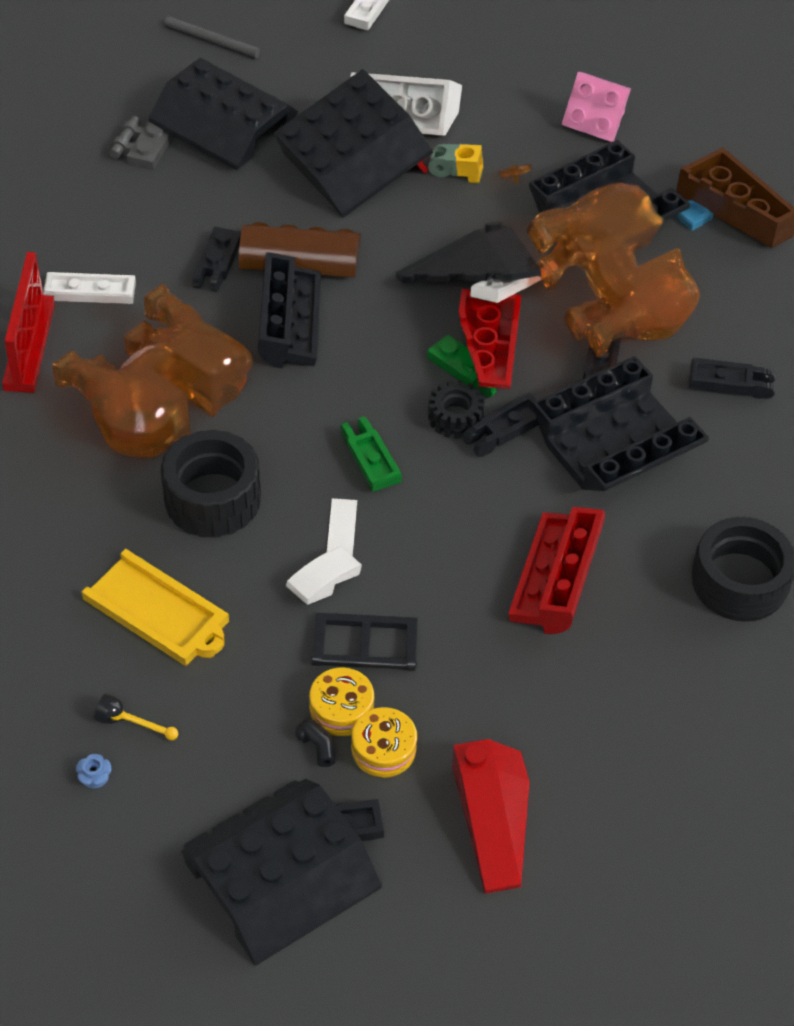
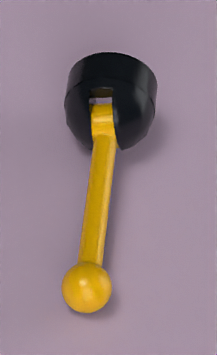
M106 693L101 697L95 711L94 719L105 724H113L120 719H124L164 734L166 739L170 741L177 739L179 735L175 727L165 728L124 712L122 702Z

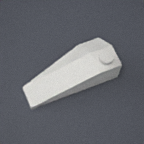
M369 74L411 116L422 134L446 135L459 113L462 85L444 79Z

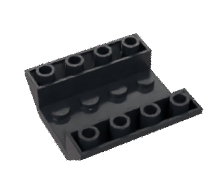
M619 140L529 182V188L543 223L579 257L602 253L690 208V203L673 188L656 194L633 173L635 155Z
M636 356L536 400L532 404L547 448L582 490L604 492L709 440L706 433L691 417L677 423L650 393L653 375Z

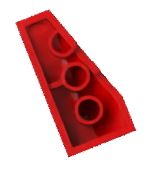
M462 289L458 316L478 384L483 387L511 389L522 295L514 294L496 303L470 297L471 290Z
M490 739L456 744L453 747L452 770L484 893L520 888L530 784L522 753L519 750Z

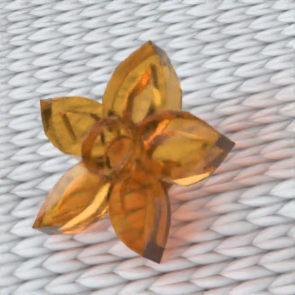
M531 164L510 166L509 169L500 170L499 174L502 178L513 175L514 183L520 182L518 175L527 173L532 169Z

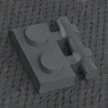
M132 116L121 127L122 133L120 136L115 137L111 143L112 149L109 155L113 159H118L120 155H125L129 165L154 171L174 135L150 122H147L144 128L139 127L141 123L140 118ZM130 139L136 140L135 143H130L129 141Z

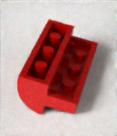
M572 507L570 515L542 513L508 612L510 622L541 625L545 634H559L571 627L605 521L604 510Z

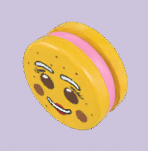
M339 667L323 672L314 680L310 688L309 708L311 718L317 721L331 735H351L357 719L367 711L374 709V690L371 682L361 672L351 668Z
M381 707L367 711L357 719L352 729V757L361 770L375 777L387 778L403 773L411 766L416 756L417 730L413 721L403 712L393 708Z

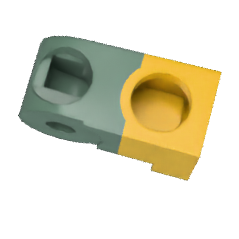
M438 144L433 148L428 169L436 177L442 178L449 175L468 177V183H479L483 170L482 145Z

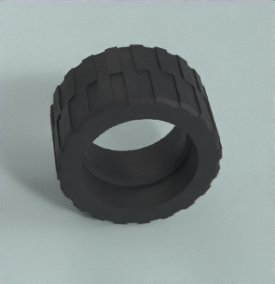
M201 430L181 437L164 454L163 463H161L164 503L169 518L174 521L178 528L184 529L189 534L199 535V537H221L222 535H230L239 529H243L250 520L254 519L261 504L259 460L257 454L253 451V447L245 442L242 437L227 431ZM208 474L225 475L237 481L230 488L215 493L197 492L186 487L193 479Z

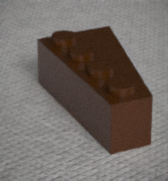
M724 147L680 168L676 192L688 201L693 200L711 211L714 216L770 248L793 237L794 207Z

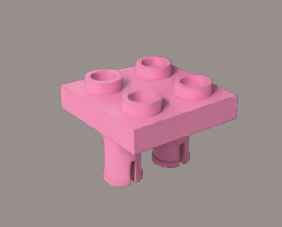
M578 72L561 125L614 142L621 118L625 113V106L631 88L584 72Z

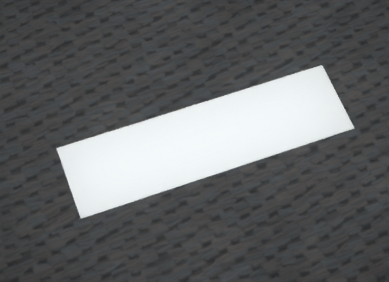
M332 499L327 552L341 546L353 557L357 500Z

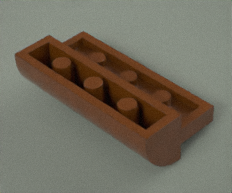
M261 222L243 225L239 245V268L264 270L265 254L270 252L295 257V266L321 271V275L355 277L361 233H354L350 229L326 231L322 227L298 229L294 225L272 227Z

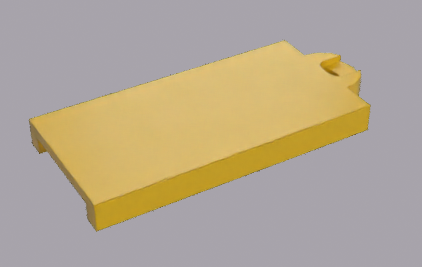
M127 549L120 553L121 559L91 588L86 587L81 591L84 601L184 666H187L196 656L202 658L215 657L214 655L220 652L225 645L222 629L229 622V614Z

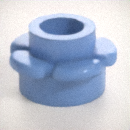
M90 754L87 758L81 759L76 765L78 780L84 786L93 789L102 787L108 781L109 774L112 771L109 760H104L100 754ZM93 767L97 768L96 771H90Z

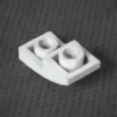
M340 546L305 565L287 580L286 586L308 605L331 596L335 584L358 576L362 564Z

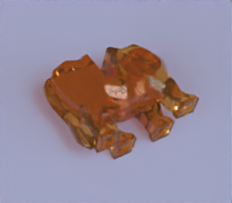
M612 183L592 190L570 207L555 208L541 212L530 222L526 230L540 255L547 252L557 242L551 254L541 257L537 263L541 269V276L539 277L548 291L556 287L562 273L569 266L577 264L586 271L589 286L598 298L593 301L583 302L581 306L569 308L564 316V321L576 341L581 340L584 336L587 337L598 358L605 355L612 340L628 336L637 340H662L670 338L691 316L701 294L695 280L685 268L679 247L640 266L636 265V258L633 252L648 246L663 224V220L656 214L648 194L637 185Z
M164 283L144 297V309L146 318L151 321L162 322L168 326V329L166 330L163 327L155 329L146 321H143L124 336L126 353L131 357L119 370L116 369L114 364L108 363L101 354L92 360L81 359L73 350L56 361L52 366L55 385L59 388L67 386L78 388L91 401L93 417L109 447L118 453L131 457L154 458L162 454L181 437L190 435L188 400L214 417L223 405L237 398L247 383L246 373L253 365V356L244 345L223 331L205 323L192 306L181 302L175 295L170 294L169 288Z

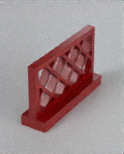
M36 252L26 253L4 341L8 357L2 382L4 391L35 393L54 312V296L43 295Z

